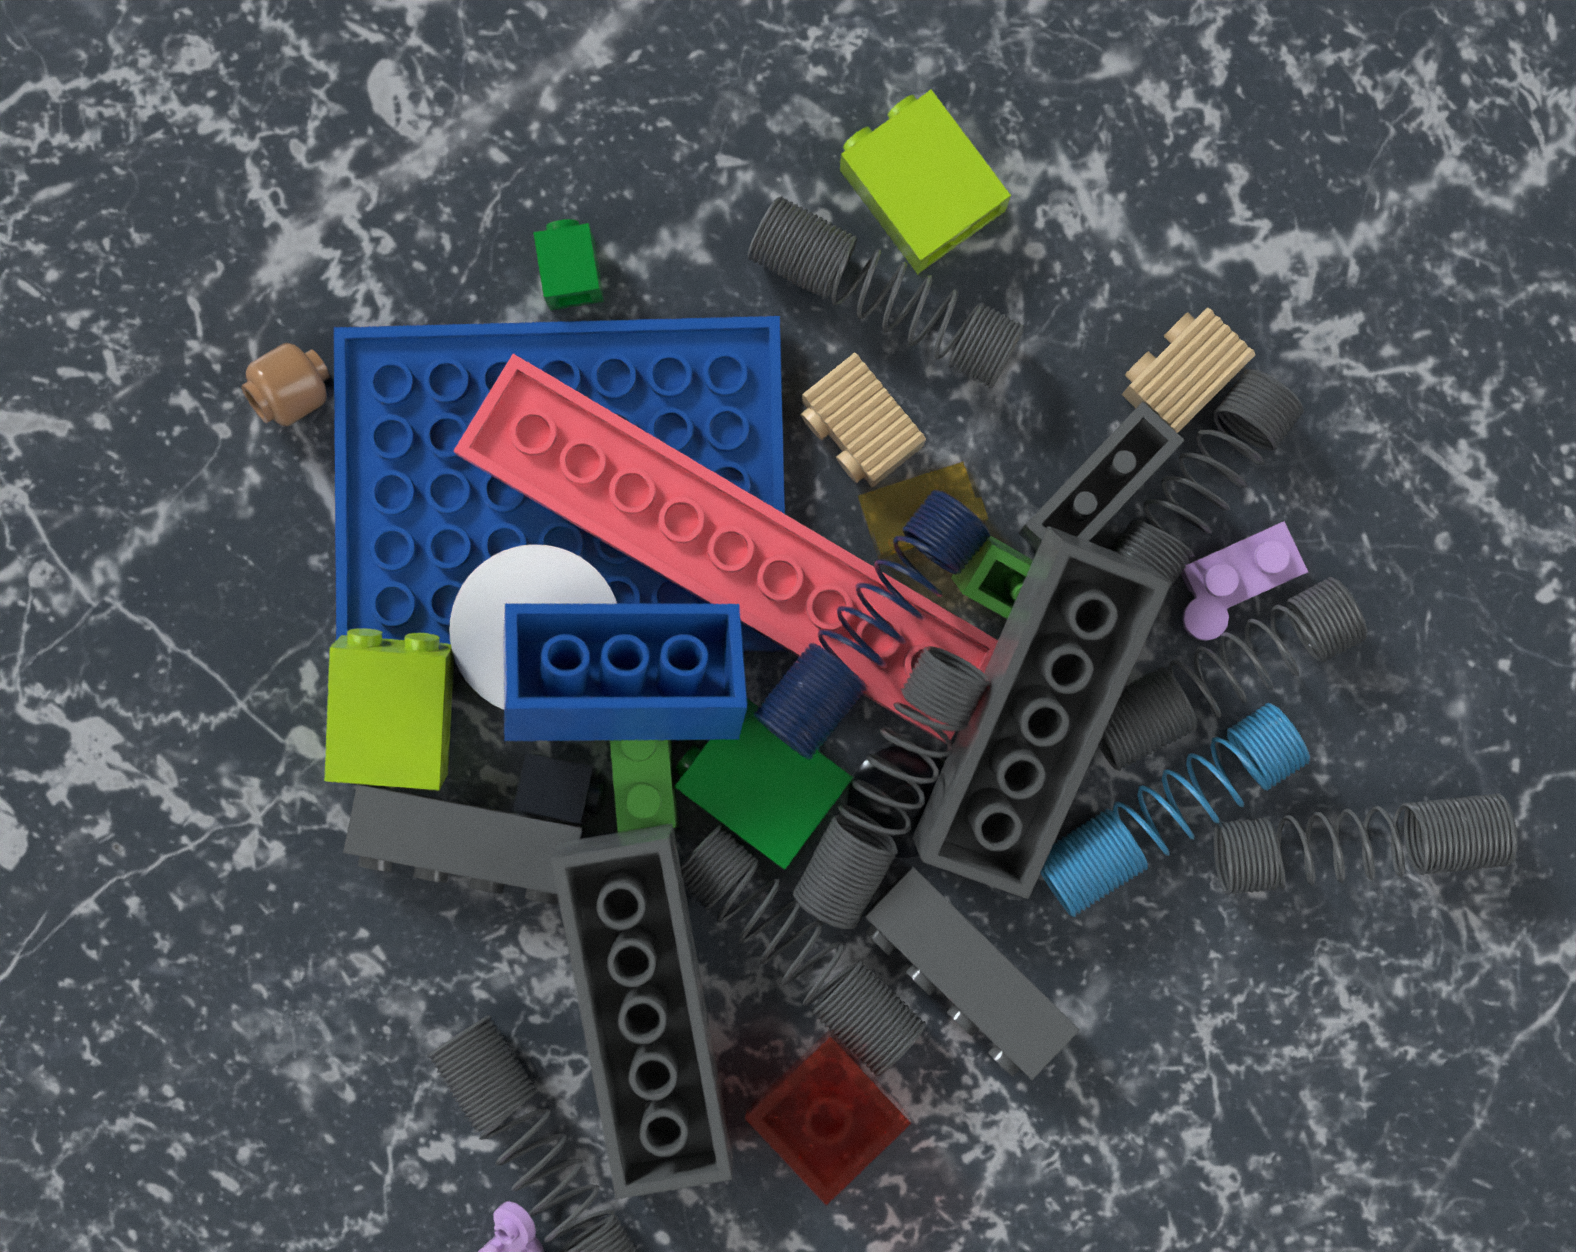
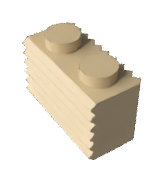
M1206 308L1196 319L1187 312L1164 335L1171 344L1157 358L1148 351L1125 374L1132 383L1122 395L1135 408L1144 402L1176 433L1256 355L1254 350L1249 348L1245 341L1241 340L1236 333L1231 331L1230 327L1224 324L1221 318L1216 316L1213 310Z
M853 353L802 394V403L807 408L801 413L803 420L820 440L829 435L841 449L842 453L836 459L855 483L864 478L873 488L924 447L926 441L924 434L919 431L909 416L905 414L895 399L890 396L889 392L856 353Z

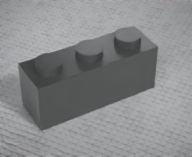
M1142 402L1024 525L1018 534L1036 551L1048 526L1089 542L1185 440L1149 406Z

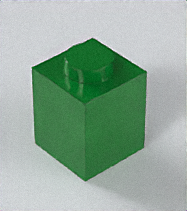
M563 219L547 224L546 230L533 232L543 297L550 311L604 302L595 240L589 223L579 225L578 220Z

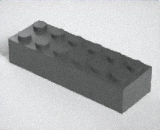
M1050 526L1047 527L984 672L990 682V685L987 686L988 690L984 691L985 695L981 696L982 700L978 701V706H975L976 710L973 711L974 715L970 716L971 720L968 721L967 727L958 732L953 743V753L945 761L939 779L935 784L912 837L922 862L1029 899L1171 585V582L1154 567Z
M673 823L558 843L551 861L616 1199L732 1180L733 1149Z

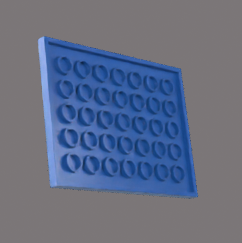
M780 316L334 327L336 640L341 635H347V631L350 629L366 628L381 631L382 638L405 640V635L428 633L439 636L440 643L451 644L449 630L452 608L456 596L466 579L479 565L490 557L504 550L523 545H548L578 555L603 576L610 586L617 604H708L454 453V449L512 354H515L785 514ZM741 623L743 653L788 651Z

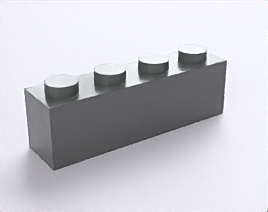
M357 785L343 853L359 856L357 866L391 872L393 863L414 866L413 877L447 883L450 873L471 877L469 888L502 894L504 884L526 888L525 899L558 904L559 898L551 857L558 843L586 838L588 827L371 785Z
M911 865L864 913V916L872 923L865 933L886 954L890 955L896 948L913 963L906 973L929 996L939 989L954 1004L947 1013L971 1037L980 1029L995 1044L988 1053L1012 1077L1021 1069L1033 1080L1080 1031L1070 1019Z

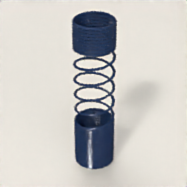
M933 490L931 495L927 497L928 499L924 500V504H921L920 508L917 509V513H914L910 521L902 528L905 536H896L893 539L895 551L909 569L890 560L878 559L874 562L877 575L891 593L869 583H858L856 585L857 596L874 618L851 607L839 606L837 608L839 620L859 645L833 631L820 630L818 637L824 649L815 643H809V648H805V652H802L801 657L797 658L798 661L794 662V666H790V670L786 671L787 675H783V679L779 680V684L775 685L776 689H772V693L768 694V698H764L765 702L761 703V707H757V711L753 712L754 717L762 725L804 758L813 759L812 755H815L816 750H820V746L824 745L823 741H827V736H831V732H834V727H838V723L842 722L841 718H846L845 714H848L849 709H853V705L856 704V700H860V696L864 695L863 691H867V685L836 655L823 635H828L845 643L881 667H886V662L849 625L842 615V611L862 618L899 643H905V639L870 605L861 592V588H867L888 598L919 620H924V616L891 585L882 573L879 565L884 564L895 568L927 587L938 597L943 596L942 591L930 583L911 564L900 549L898 542L905 541L913 544L935 564L957 575L962 573L961 570L965 569V565L969 564V561L976 555V552L980 551L979 548L983 547V543L987 542V539L990 538V532L986 525L971 510L952 496L939 490Z

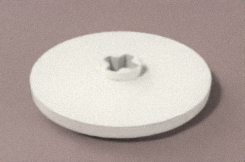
M548 545L513 547L484 561L469 575L460 588L450 617L449 631L452 653L467 683L485 700L504 710L503 630L505 603L617 604V601L603 576L578 555Z

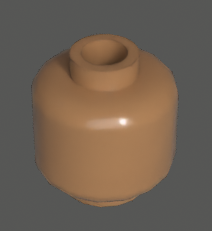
M283 343L248 365L246 370L247 382L241 387L249 404L263 422L269 423L273 420L279 425L287 427L325 403L327 392L324 381L330 378V374L326 365L314 350L311 349L304 353L296 345Z

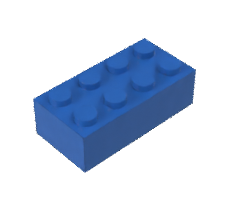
M505 603L503 630L504 741L739 739L747 710L739 604Z

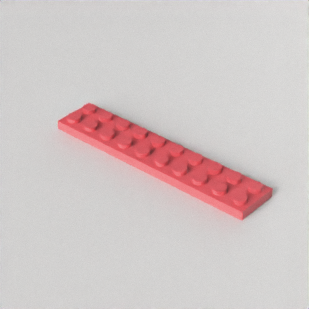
M512 354L454 449V453L706 603L739 604L742 624L798 657H801V653L805 652V648H809V643H815L824 649L818 637L820 630L833 631L859 645L842 625L837 615V608L839 606H846L874 618L857 596L856 585L858 583H869L891 593L880 580L875 567L515 354ZM883 573L891 585L924 616V620H919L898 604L872 590L861 588V592L876 612L905 639V643H899L879 628L846 611H842V615L863 641L886 662V667H881L868 657L828 635H823V637L836 655L867 685V691H863L864 696L946 744L944 739L930 726L900 713L895 709L893 703H903L931 721L948 725L921 712L903 697L901 689L905 688L904 683H907V678H910L909 674L913 673L912 668H915V663H918L917 658H921L920 653L924 652L923 648L929 646L937 647L961 657L984 673L998 640ZM942 730L951 741L956 731Z

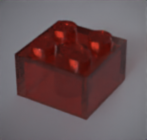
M829 1030L747 1108L745 1116L750 1125L825 1205H828L911 1124L908 1112Z

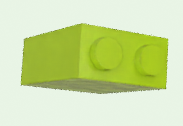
M929 90L918 99L914 95H910L898 102L887 115L889 120L874 131L870 127H865L856 132L843 145L845 151L841 153L840 161L841 173L917 274L1004 213L1011 198V194L932 90Z
M358 628L348 630L347 635H341L330 646L324 781L440 790L448 776L454 669V656L451 644L440 643V637L434 634L411 633L405 635V640L382 638V632L379 630Z

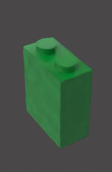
M746 698L747 710L739 739L709 740L702 750L693 744L674 769V772L681 776L675 788L785 870L853 777L817 750L816 754L812 755L813 759H806L798 754L754 717L753 712H756L759 706Z

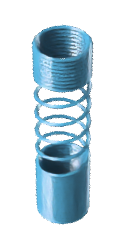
M1265 703V706H1261L1256 712L1246 716V719H1242L1241 722H1237V725H1232V728L1227 729L1229 741L1220 737L1212 738L1211 752L1216 768L1204 757L1195 753L1188 754L1186 765L1193 786L1177 772L1169 769L1163 770L1162 783L1170 804L1153 789L1144 785L1139 786L1137 796L1147 823L1128 805L1122 802H1114L1113 811L1105 808V811L1100 812V815H1095V818H1091L1090 821L1081 824V828L1076 827V831L1072 830L1071 834L1067 833L1066 837L1062 836V840H1057V843L1053 844L1040 874L1070 916L1076 917L1077 913L1081 914V910L1085 911L1086 907L1090 908L1091 904L1095 905V902L1100 901V898H1105V894L1109 895L1110 891L1114 892L1115 888L1119 889L1120 885L1124 886V882H1129V879H1133L1134 876L1143 873V869L1148 870V862L1139 845L1121 821L1118 807L1128 812L1151 836L1162 852L1169 856L1170 851L1149 815L1142 791L1148 792L1157 799L1178 822L1188 837L1194 840L1195 835L1183 818L1170 791L1166 777L1168 774L1180 781L1201 803L1215 823H1219L1218 816L1209 805L1197 782L1191 764L1192 758L1204 764L1228 789L1238 806L1244 807L1243 800L1231 785L1220 763L1215 743L1220 742L1232 750L1249 774L1266 791L1271 789L1272 786H1276V783H1281V780H1285L1286 776L1289 777L1291 773H1295V770H1300V767H1305V764H1309L1310 754L1287 716L1275 705Z

